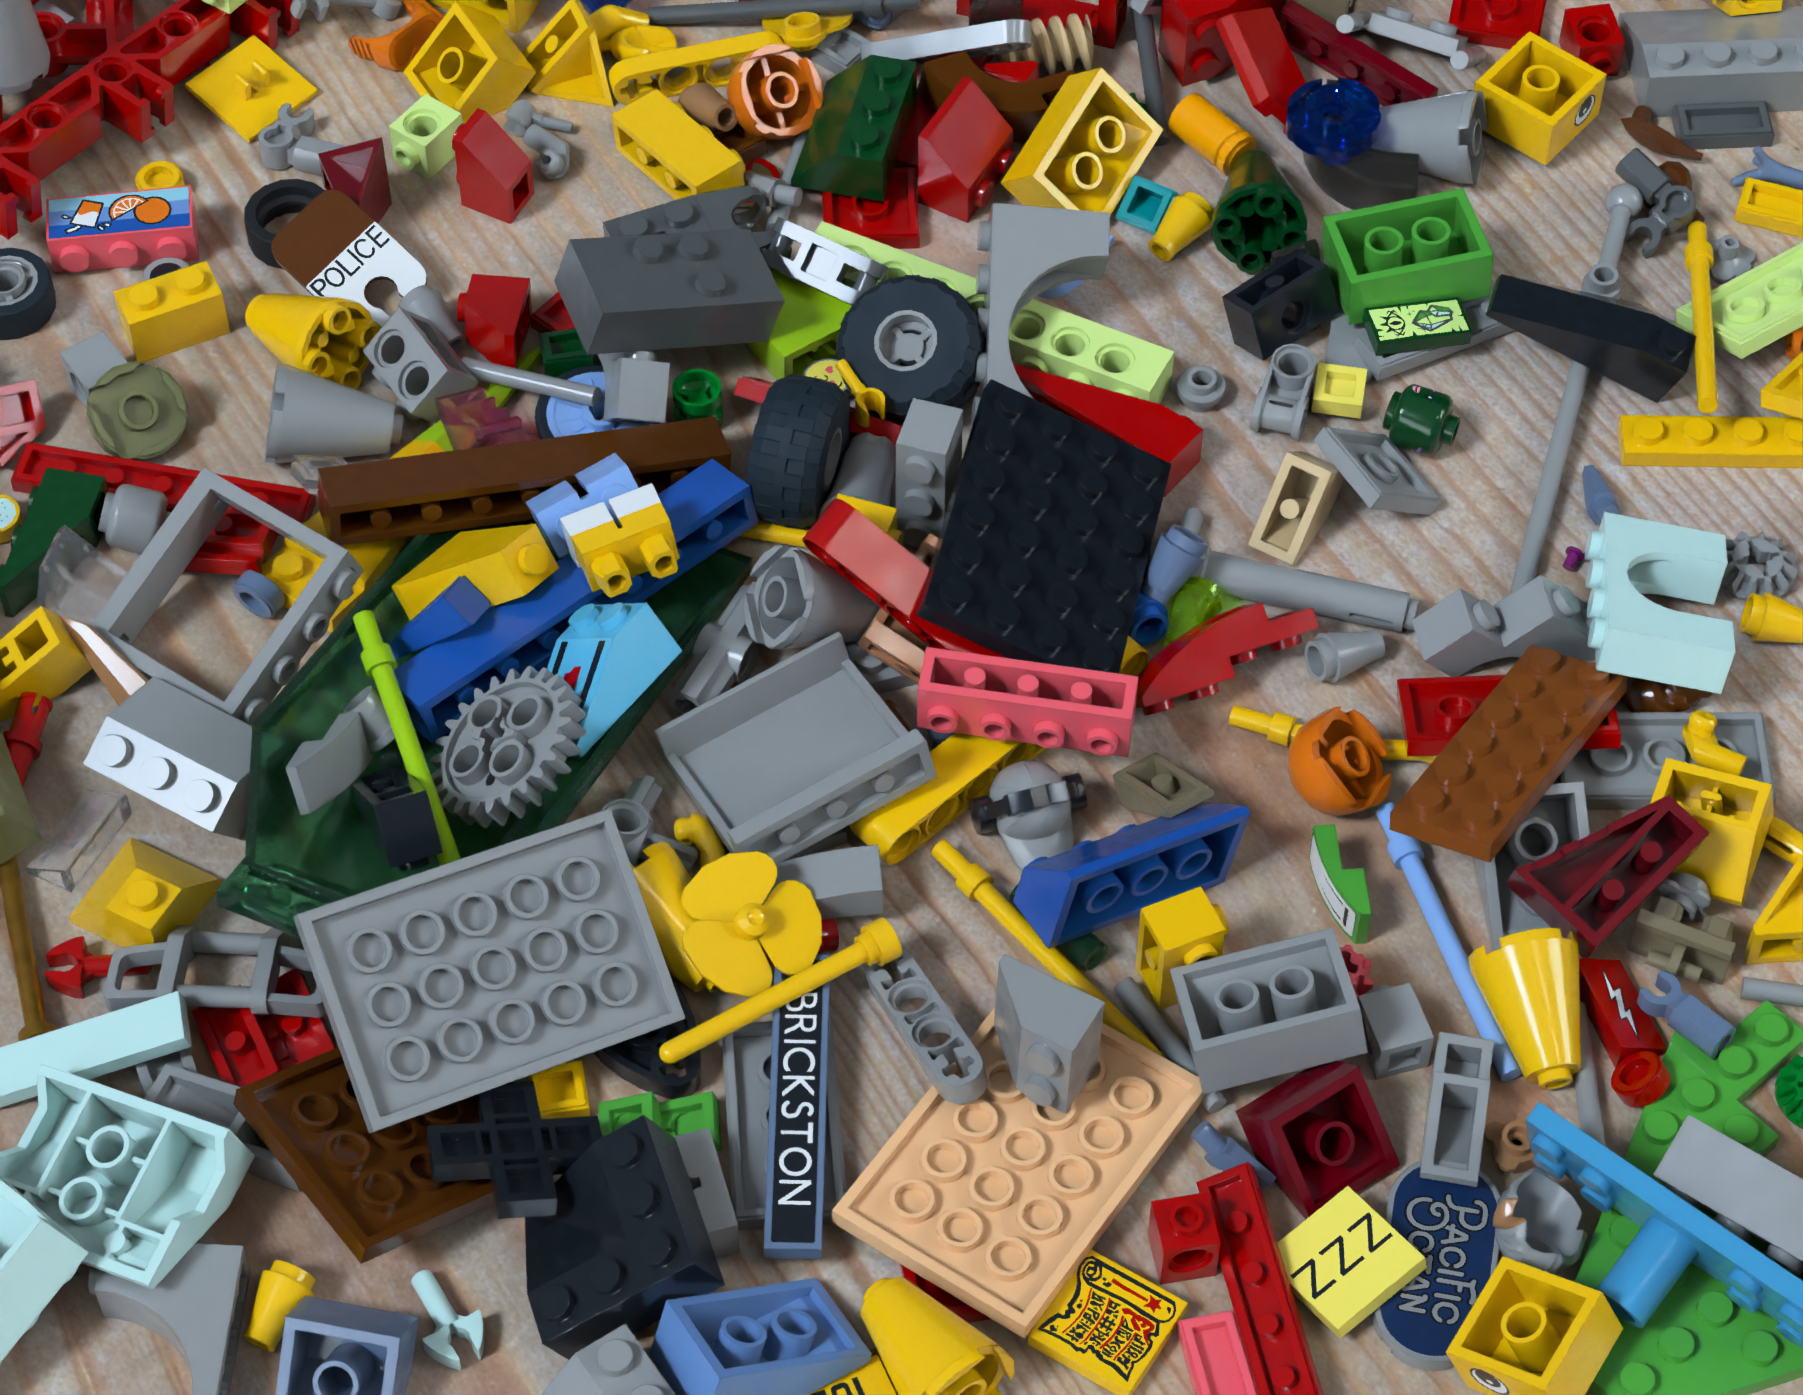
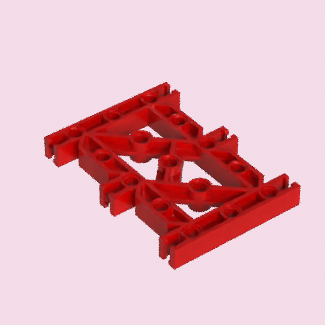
M30 0V1H31L32 5H34L35 3H37V2L40 1V0ZM85 0L87 23H65L63 18L52 12H35L50 51L49 71L44 78L62 74L68 68V65L85 66L4 122L2 112L3 100L0 94V235L9 240L18 233L16 208L24 212L23 218L30 223L43 215L40 181L102 138V121H107L141 143H144L154 135L155 128L151 126V115L157 117L159 123L165 127L175 120L173 86L230 47V31H234L246 39L255 35L271 50L278 46V26L282 28V33L288 37L300 31V19L295 18L290 11L293 0H246L231 14L202 0H179L136 31H134L132 0Z

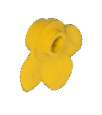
M798 12L787 17L763 18L762 27L765 31L777 33L781 36L783 43L793 47V50L804 52L815 49L828 34L849 26L853 21L854 14L818 15L813 12Z

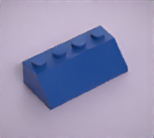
M1201 802L1172 818L1159 817L1140 825L1130 824L1124 826L1115 834L1096 841H1083L1071 850L1050 858L1039 857L1024 867L1013 902L1045 946L1050 949L1139 915L1141 908L1200 886L1205 890L1223 883L1251 812L1245 805Z

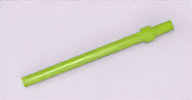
M371 610L360 611L353 616V621L364 649L360 657L367 676L375 680L407 773L427 790L443 853L437 854L440 866L459 860L461 859L394 673L397 663L389 644L383 642L373 612Z

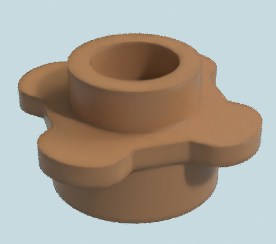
M1527 1114L1519 1115L1516 1121L1504 1124L1496 1121L1491 1122L1485 1129L1484 1137L1486 1141L1493 1144V1159L1497 1167L1505 1172H1524L1535 1164L1532 1160L1535 1154L1530 1149L1526 1118L1529 1116ZM1519 1140L1522 1142V1145L1516 1146L1512 1144V1141Z

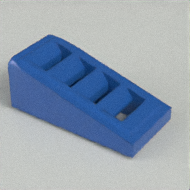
M465 575L462 578L459 576L388 643L391 646L395 660L470 628L490 607L489 600Z

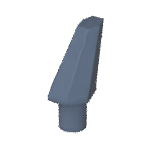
M1584 466L1582 479L1586 512L1595 525H1600L1604 512L1620 515L1619 507L1612 491L1595 466Z
M1207 1120L1201 1122L1191 1133V1137L1207 1152L1204 1159L1211 1166L1225 1171L1249 1162L1255 1168L1260 1187L1262 1188L1272 1185L1277 1178L1233 1138L1227 1135L1223 1137Z

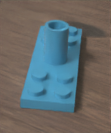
M1538 1102L1526 1118L1530 1149L1535 1154L1532 1158L1533 1162L1555 1179L1561 1180L1566 1175L1582 1186L1580 1194L1596 1208L1606 1213L1611 1208H1614L1641 1227L1596 1289L1603 1292L1616 1315L1638 1328H1643L1692 1262L1728 1287L1726 1294L1733 1302L1753 1314L1758 1309L1762 1310L1778 1321L1776 1329L1785 1338L1803 1348L1802 1280L1553 1110Z

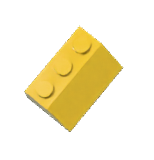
M1102 67L1070 75L1065 80L1000 184L1022 205L1107 212L1111 215L1130 185L1133 176L1138 172L1164 129Z

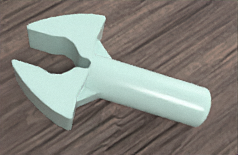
M430 1270L417 1272L412 1277L411 1284L436 1325L435 1333L422 1338L425 1352L437 1362L461 1371L460 1359L451 1346V1335L456 1334L459 1338L467 1339L472 1344L475 1354L481 1360L485 1347V1330L480 1310L478 1309L466 1317L456 1314Z

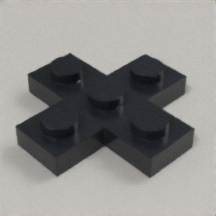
M534 1081L510 1082L477 1094L476 1104L480 1123L427 1126L426 1145L433 1182L491 1179L498 1219L556 1215L558 1198L553 1175L563 1174L595 1141L602 1138L598 1116L541 1119Z

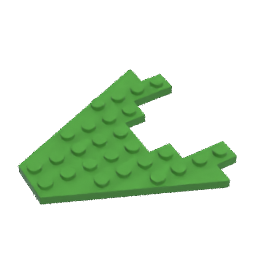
M1766 1000L1736 1026V1033L1729 1046L1724 1047L1714 1060L1674 1031L1663 1058V1063L1671 1074L1670 1084L1659 1099L1644 1106L1624 1160L1665 1186L1653 1174L1688 1114L1765 1157L1776 1147L1779 1135L1741 1103L1803 1049V1029ZM1703 1207L1700 1209L1702 1213L1712 1220L1717 1216ZM1611 1208L1608 1213L1602 1211L1574 1282L1596 1290L1641 1227L1614 1208ZM1754 1236L1749 1245L1764 1255L1769 1247L1768 1244ZM1691 1262L1643 1328H1638L1616 1315L1623 1330L1588 1390L1594 1395H1749L1803 1377V1348L1789 1341L1776 1329L1778 1321L1760 1309L1753 1314L1741 1308L1727 1296L1726 1291L1728 1287ZM1786 1269L1787 1271H1789L1790 1273H1792L1793 1275H1795L1796 1277H1798L1800 1280L1803 1281V1271H1802L1801 1275L1799 1276V1275L1795 1274L1794 1272H1792V1271Z

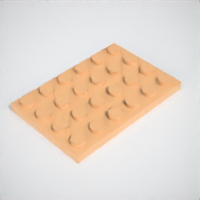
M994 1008L970 1037V1041L981 1055L988 1083L984 1093L972 1102L954 1104L943 1099L934 1085H932L832 1209L831 1222L1025 1339L1089 1251L1094 1247L1201 1104L1204 1095L1198 1076L1102 1023L1098 1065L1067 1113L1065 1114L1051 1106L1037 1105L1029 1100L1024 1093L1015 1088L994 1026ZM956 1061L949 1065L951 1074H956L960 1079L965 1077L957 1067Z

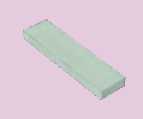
M175 991L0 1047V1108L38 1096L36 1073L41 1064L89 1080L192 1047L185 998L179 991Z

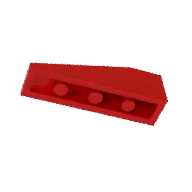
M1013 363L1020 381L1035 400L1171 463L1164 497L1200 462L1203 429L1197 426L1190 418L1179 415L1161 404Z

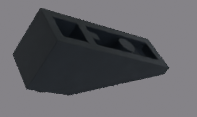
M396 765L361 775L349 786L381 859L389 868L398 866L401 872L416 870L430 864V856L443 853L427 790L401 766Z

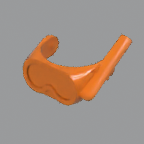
M403 0L402 4L409 16L413 17L408 24L384 36L365 38L355 35L349 38L348 44L355 55L358 54L360 58L375 60L380 68L404 71L444 18V15L426 0Z

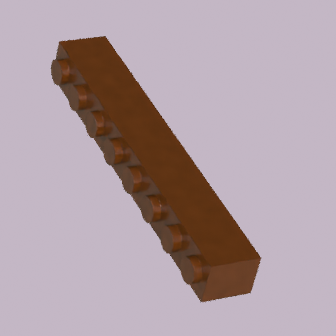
M716 417L692 419L318 468V505L328 539L341 546L532 520L534 517L526 501L564 480L573 487L579 498L587 495L588 493L579 484L575 474L613 453H616L626 463L639 488L652 483L658 495L712 458L730 471L731 452Z

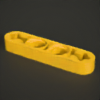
M761 31L631 57L613 65L609 71L608 79L615 99L626 105L655 89L668 98L680 95L685 88L696 83H707L714 88L728 85L731 72L741 61V57L768 44L784 43L781 36L777 33ZM718 59H732L725 67L718 69L710 68L712 63ZM676 67L687 68L680 76L674 78L665 77L671 69ZM655 74L656 78L652 79L651 75Z

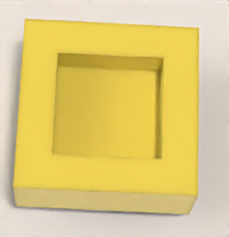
M1318 362L1311 412L1360 419L1367 369Z

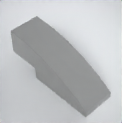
M878 845L843 848L810 854L783 861L776 865L777 879L768 896L780 882L794 880L804 884L811 891L821 914V919L883 914V885Z
M1438 1032L1426 1109L1420 1178L1477 1187L1491 1082L1489 1079L1494 1040Z
M165 1064L144 1097L145 1100L230 1129L255 1155L247 1172L293 1190L301 1191L298 1184L234 1106L236 1089L241 1087Z

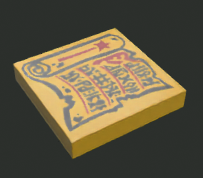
M1091 1249L1029 1333L1028 1345L1115 1395H1133L1176 1330L1177 1321L1182 1320L1187 1313L1188 1302Z

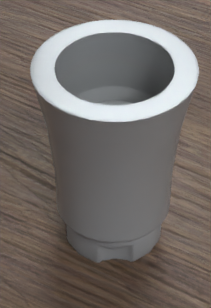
M869 432L858 434L852 438L850 448L843 454L833 487L820 509L819 517L837 497L838 493L886 506L890 505L891 490L896 473V462L894 460L896 447L892 441L885 436H875Z

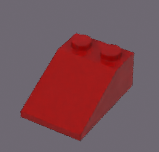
M1162 0L1158 51L1182 87L1199 81L1209 80L1224 74L1234 65L1215 25V21L1231 13L1272 7L1278 22H1280L1281 10L1285 6L1286 0Z

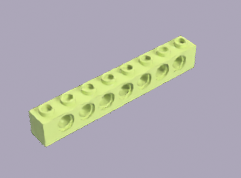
M824 221L820 223L814 232L887 266L889 269L884 280L904 277L905 275L935 278L958 291L968 301L975 313L977 308H984V294H976L975 277ZM849 266L842 284L853 288L860 271ZM1032 299L1022 308L1010 325L1009 349L1014 364L1160 404L1172 384L1174 351Z

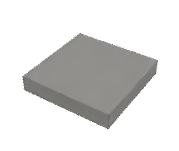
M1323 427L1314 439V442L1370 509L1431 515L1441 503L1440 498L1390 441L1387 435Z

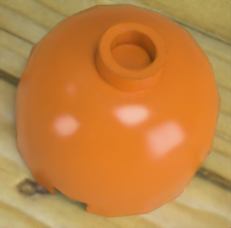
M768 44L746 55L731 72L727 87L728 103L734 105L738 118L737 123L749 134L761 136L766 140L789 139L809 129L813 123L812 120L816 109L822 107L824 99L822 80L814 64L807 57L801 58L797 53L790 51L793 49L791 46L786 44Z
M1342 706L1328 709L1305 723L1294 735L1288 749V771L1294 789L1313 809L1333 816L1360 813L1377 806L1387 797L1392 783L1391 772L1383 775L1381 759L1388 756L1385 743L1375 726L1362 713L1354 709L1346 713L1341 711Z

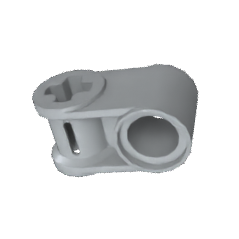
M1286 344L1275 350L1263 386L1260 387L1255 400L1250 430L1258 432L1261 428L1290 434L1292 440H1300L1307 418L1309 402L1312 397L1316 362L1313 352L1307 347L1300 344Z

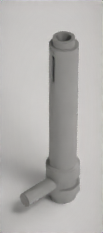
M1196 508L1185 510L1180 526L1199 535L1204 518L1203 513ZM1153 538L1144 578L1148 572L1159 539ZM1210 545L1207 546L1203 553L1206 556L1204 562L1181 587V591L1200 594L1204 590L1292 610L1313 608L1316 615L1399 633L1402 632V628L1413 630L1412 620L1416 617L1419 600L1409 598L1410 593L1211 551Z

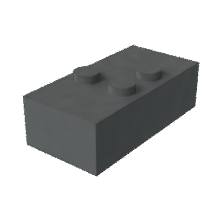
M750 229L569 239L554 280L587 355L767 342L785 301Z

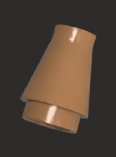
M693 84L685 88L679 96L678 103L684 108L686 114L699 125H705L709 129L729 131L737 124L738 118L734 105L728 103L710 84Z

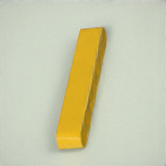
M1129 635L1119 674L1137 676L1146 666L1149 653ZM954 733L930 751L937 777L850 824V830L867 846L878 845L879 857L887 864H897L967 811L970 799L989 794L995 776L1002 769L1020 761L1032 760L1047 748L1032 743L1011 740L993 741L982 736Z

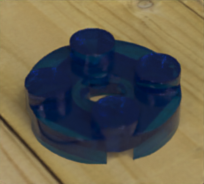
M1338 78V84L1322 85V79L1312 80L1299 87L1289 99L1286 136L1302 151L1322 158L1325 163L1333 166L1344 165L1349 161L1350 157L1363 153L1378 139L1381 129L1379 100L1371 89L1355 80ZM1338 115L1342 116V120L1337 122L1325 119V117L1335 118Z

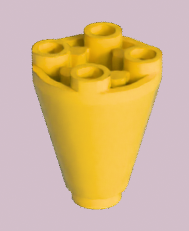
M281 293L260 294L251 300L245 313L246 324L251 329L253 335L283 364L291 365L355 390L360 386L362 374L370 363L363 350L381 329L380 324L372 320L370 312L359 302L339 297Z

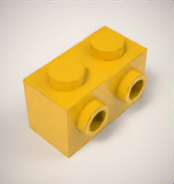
M207 261L113 291L122 331L137 362L142 363L230 333L223 294Z
M1201 886L1148 905L1140 910L1135 969L1159 1011L1178 1004L1170 969L1224 955V938L1229 933L1228 922L1222 908L1217 903H1210Z

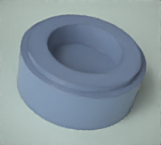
M252 570L244 571L233 585V592L238 601L250 612L261 618H274L286 602L283 593L272 581Z

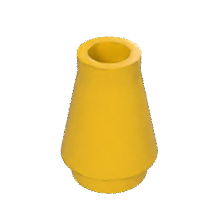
M1191 191L1185 192L1182 196L1174 197L1155 235L1148 242V248L1152 254L1164 262H1169L1178 252L1211 228L1213 213L1211 205L1202 196Z
M1767 591L1762 595L1751 593L1743 608L1740 632L1750 635L1752 641L1803 643V609Z
M274 1260L270 1270L262 1271L248 1327L242 1336L243 1339L262 1350L274 1352L283 1337L285 1316L305 1296L315 1297L311 1290L316 1279L305 1270L291 1263Z

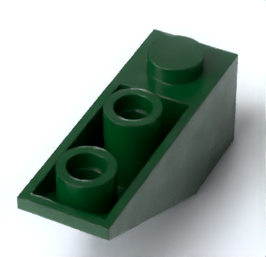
M46 468L39 486H34L30 492L28 512L23 524L17 525L13 531L11 552L6 564H0V599L5 616H16L97 548L103 532L98 531L106 493L109 492L104 476Z

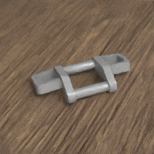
M179 925L169 933L167 942L122 947L115 950L112 954L103 992L107 1008L110 1011H116L179 991L185 998L187 1007L250 1008L252 1014H279L321 1018L326 1015L317 985L315 992L310 996L275 993L281 966L312 972L305 950L290 947L289 931L284 928H270L266 933L203 932L197 931L196 926ZM196 953L257 955L251 986L184 984L188 963L196 957ZM162 964L156 989L120 990L124 973L128 969Z

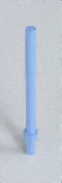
M1392 802L1385 803L1376 809V815L1388 838L1387 851L1396 869L1403 870L1482 1039L1494 1040L1492 1062L1501 1081L1508 1082L1514 1080L1522 1072L1470 973L1468 957L1422 862L1425 857L1418 839L1390 830V812L1396 805Z

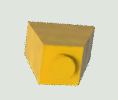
M536 523L463 531L455 535L391 587L411 621L459 576L462 578L465 575L489 600L490 607L526 596L559 569V566Z

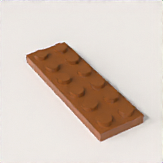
M1531 645L1390 812V830L1491 862L1625 694L1628 676L1596 670V662H1586L1560 654L1550 648H1539Z

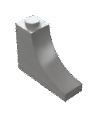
M195 1243L154 1289L90 1266L88 1278L90 1295H96L103 1317L136 1323L152 1330L167 1340L182 1355L191 1369L192 1395L230 1394L251 1275L243 1246Z

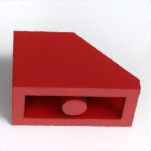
M472 274L467 293H460L457 302L458 322H465L466 342L491 363L518 369L530 327V315L532 314L530 278Z

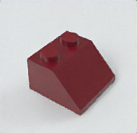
M1334 1061L1306 1068L1235 1111L1256 1160L1277 1177L1274 1182L1305 1219L1310 1217L1345 1187L1349 1186L1357 1193L1401 1165L1360 1067Z

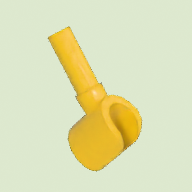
M846 359L839 360L835 367L855 397L856 422L862 427H869L868 410L876 411L881 419L884 420L885 396L883 392L876 388H866Z

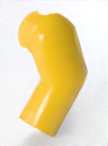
M605 5L588 16L595 29L598 42L609 40L615 33L632 26L636 27L637 25H649L647 13L616 5Z
M1703 710L1692 712L1689 716V722L1685 723L1682 729V737L1692 760L1699 766L1740 776L1748 756L1719 745L1716 735L1713 733L1718 724L1714 715Z
M691 813V817H681L675 821V838L678 842L688 846L695 843L700 856V869L726 855L725 844L717 835L706 816Z

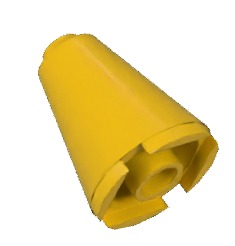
M660 841L642 850L649 859L636 867L631 864L670 976L694 992H700L707 988L712 993L719 988L700 976L684 952L682 945L683 933L691 923L697 921L685 914L681 906L683 889L692 879L676 851L668 842Z
M1560 928L1531 929L1499 938L1501 949L1487 955L1484 945L1475 949L1468 957L1470 973L1526 1081L1538 1083L1539 1088L1542 1090L1557 1089L1572 1083L1571 1075L1581 1069L1579 945L1576 934L1570 931L1565 939L1562 937Z
M904 1277L882 1278L873 1283L865 1292L860 1315L898 1395H1002L996 1386L1004 1374L1011 1381L1015 1373L1014 1360L1002 1346Z

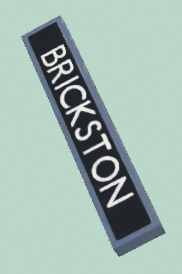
M817 954L813 965L830 955ZM775 967L774 985L791 977L780 972ZM830 982L773 1011L764 1258L822 1259Z

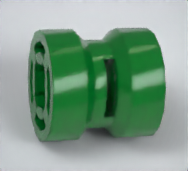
M690 369L682 372L675 378L672 385L675 422L716 417L721 428L723 423L721 381L717 375L704 369Z

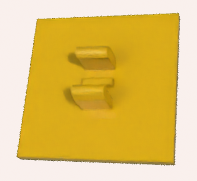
M255 35L185 83V88L249 144L258 138L261 130L279 120L278 110L283 104L290 103L292 112H294L318 94V89Z

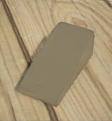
M1156 752L1113 774L1119 802L1123 807L1131 811L1172 818L1215 796L1213 788Z

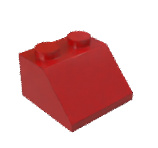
M965 76L961 79L918 136V203L966 223L969 222L979 207L985 208L992 197L994 186L1001 177L1006 175L1017 156L1016 151H1013L1012 127L973 79Z

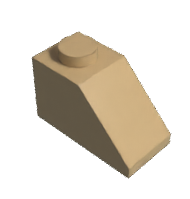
M1304 451L1286 452L1248 545L1292 566L1296 565L1329 517L1345 479L1333 464Z

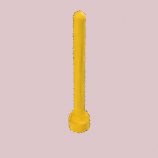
M883 917L861 927V934L854 937V944L665 1042L659 1049L660 1059L667 1064L676 1063L864 963L867 966H872L876 963L879 966L888 964L902 956V947L896 932Z

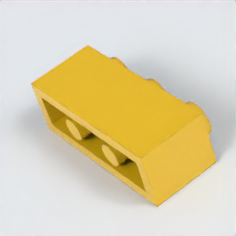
M655 89L611 114L616 150L673 199L678 200L691 195L745 186L743 174L746 168L738 152L725 147L714 137L707 126L699 125L686 114L684 108L678 102H672L659 90Z

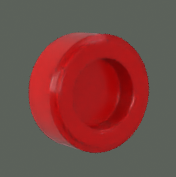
M1641 1051L1629 1055L1617 1065L1611 1077V1086L1625 1105L1635 1108L1643 1107L1655 1102L1665 1093L1670 1084L1671 1074L1657 1054L1650 1051Z

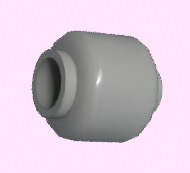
M131 484L120 485L116 489L115 494L106 493L98 531L105 533V539L109 546L142 554L171 513L167 511L168 500L166 495L160 491Z

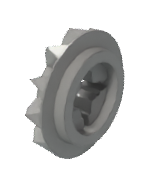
M1741 531L1735 539H1726L1728 564L1721 582L1725 589L1746 600L1751 593L1762 595L1767 591L1777 597H1781L1791 589L1798 569L1795 567V553L1784 549L1782 539L1770 541L1765 538L1763 531L1756 537L1748 536L1745 532ZM1749 556L1754 557L1758 563H1766L1764 572L1758 570L1755 564L1747 565Z

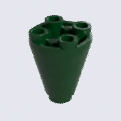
M1251 150L1243 153L1231 169L1212 213L1211 236L1217 250L1230 262L1236 263L1237 267L1243 272L1256 273L1262 268H1268L1296 249L1301 250L1304 248L1307 242V215L1299 197L1277 163L1267 153L1260 150Z

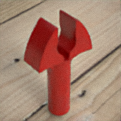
M84 936L65 941L45 954L49 967H64L67 965H73L74 967L65 972L45 971L47 983L51 988L64 995L84 999L85 984L93 978L107 977L112 955L93 956L87 951L88 948ZM152 965L130 968L124 973V976L148 975L152 970Z

